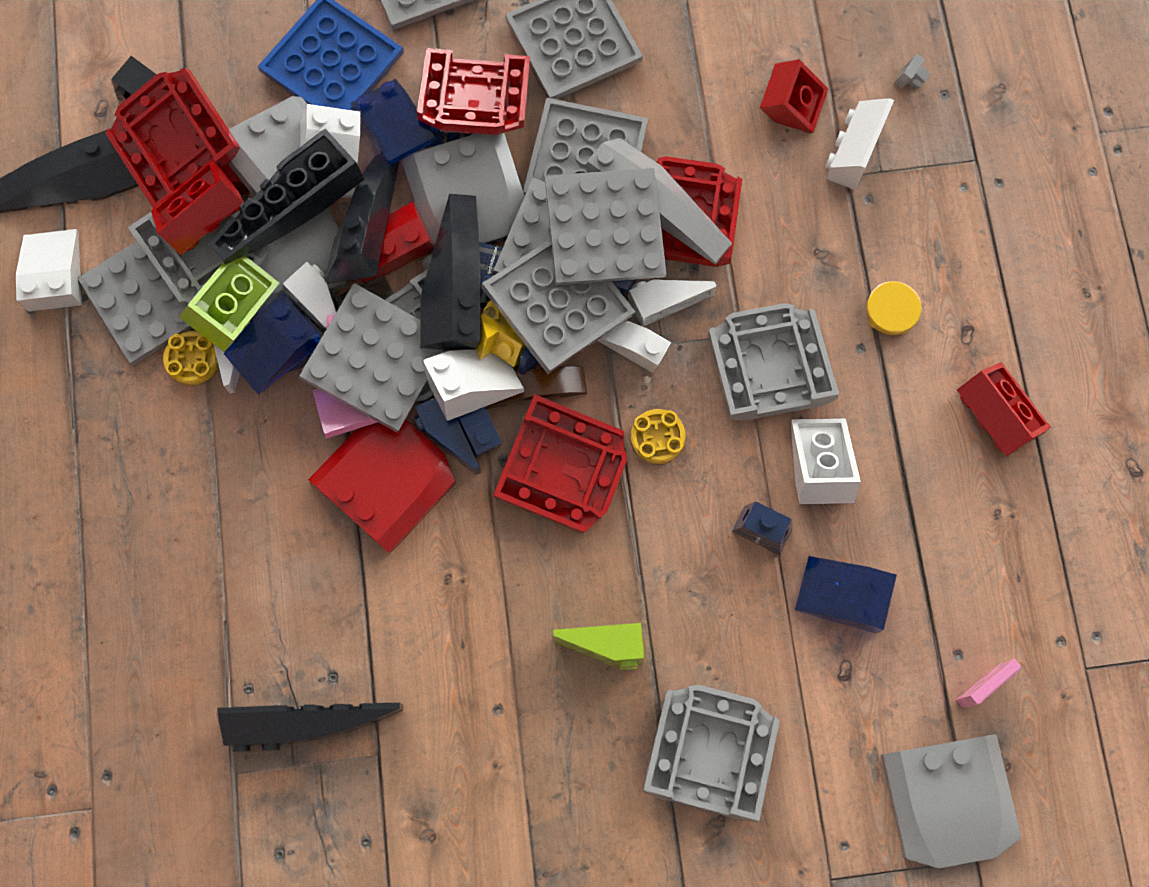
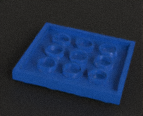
M316 0L257 67L262 74L295 97H302L307 104L354 111L402 56L404 50L402 46L335 0Z

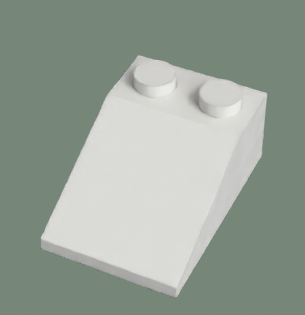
M307 104L300 119V147L326 128L357 162L360 142V112ZM355 187L342 197L352 198Z
M72 229L24 235L16 271L17 302L28 312L82 305L81 283L78 280V277L81 276L79 231Z
M453 350L423 360L427 382L447 421L524 392V388L512 366L493 353L483 359H479L477 350Z
M846 418L792 419L791 434L794 474L799 504L855 503L861 481Z

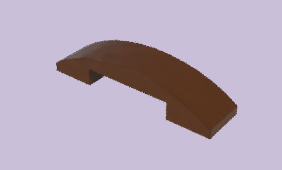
M581 366L558 367L549 374L543 368L529 370L525 374L515 372L524 388V392L485 406V409L507 406L506 403L531 400L534 394L543 398L557 395L563 398L587 394L584 369Z

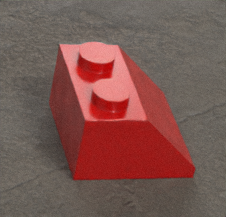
M800 59L775 63L760 109L775 123L807 133H814L829 88Z

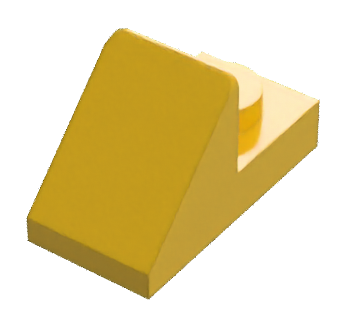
M481 314L480 343L476 348L479 359H483L493 353L513 367L518 365L526 345L517 334L486 314Z

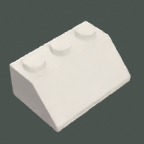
M888 98L859 101L856 110L850 109L844 124L849 126L846 132L840 131L834 145L839 147L836 154H830L825 168L830 169L826 179L856 190L894 100Z

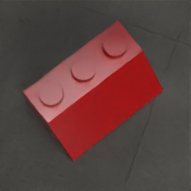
M211 159L153 208L151 213L157 234L182 255L187 250L194 249L198 245L199 240L207 233L214 232L219 227L220 222L228 215H234L240 209L243 201L236 187L218 164Z
M413 201L389 214L376 276L359 278L366 286L433 251L435 243Z
M1002 362L980 371L957 389L962 403L973 411L980 427L988 431L994 439L995 447L1004 453L1006 457L1051 428Z

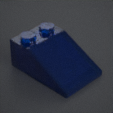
M396 78L383 83L379 88L368 94L359 96L357 100L350 103L353 111L360 112V127L389 165L436 141V137L429 126L417 120V107Z
M282 293L260 310L223 354L259 395L312 353L321 338L318 332L285 294Z
M808 556L795 611L878 634L885 627L897 575L868 566Z

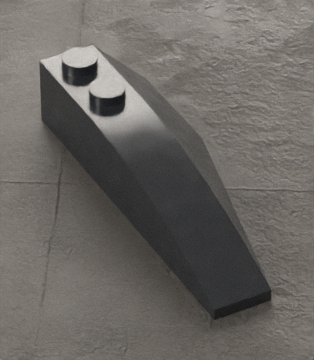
M107 130L46 153L1 177L0 213L26 210L27 207L32 206L50 207L52 204L63 202L73 204L78 203V200H102L138 187V184L105 134Z
M326 128L283 159L277 165L276 173L269 180L266 178L260 185L261 190L252 200L248 198L242 205L243 210L236 218L232 217L209 242V246L224 264L246 256L292 232L323 212L365 180L357 162Z
M400 150L375 155L362 174L365 180L356 186L346 216L334 238L325 277L327 284L376 276L402 154Z
M449 194L420 296V348L476 350L480 343V253L476 196Z
M361 703L359 706H353V704H333L330 707L309 704L300 706L299 709L287 705L217 708V715L223 745L233 747V752H249L251 746H262V751L280 750V745L316 741L374 724L403 711V704Z

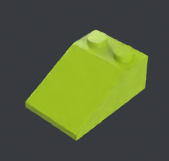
M246 256L227 264L223 262L186 306L179 318L225 352L278 286L279 282Z
M641 623L553 630L554 643L611 666H619L620 671L635 670L638 664H642L644 660Z

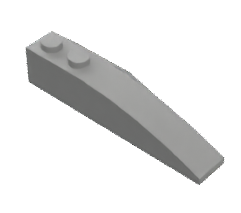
M621 138L603 142L587 160V173L654 168L661 228L716 265L731 247V241L661 165Z

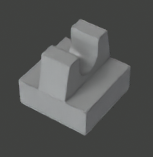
M916 54L905 65L894 83L901 89L906 84L918 89L930 76V73L921 66L925 59Z

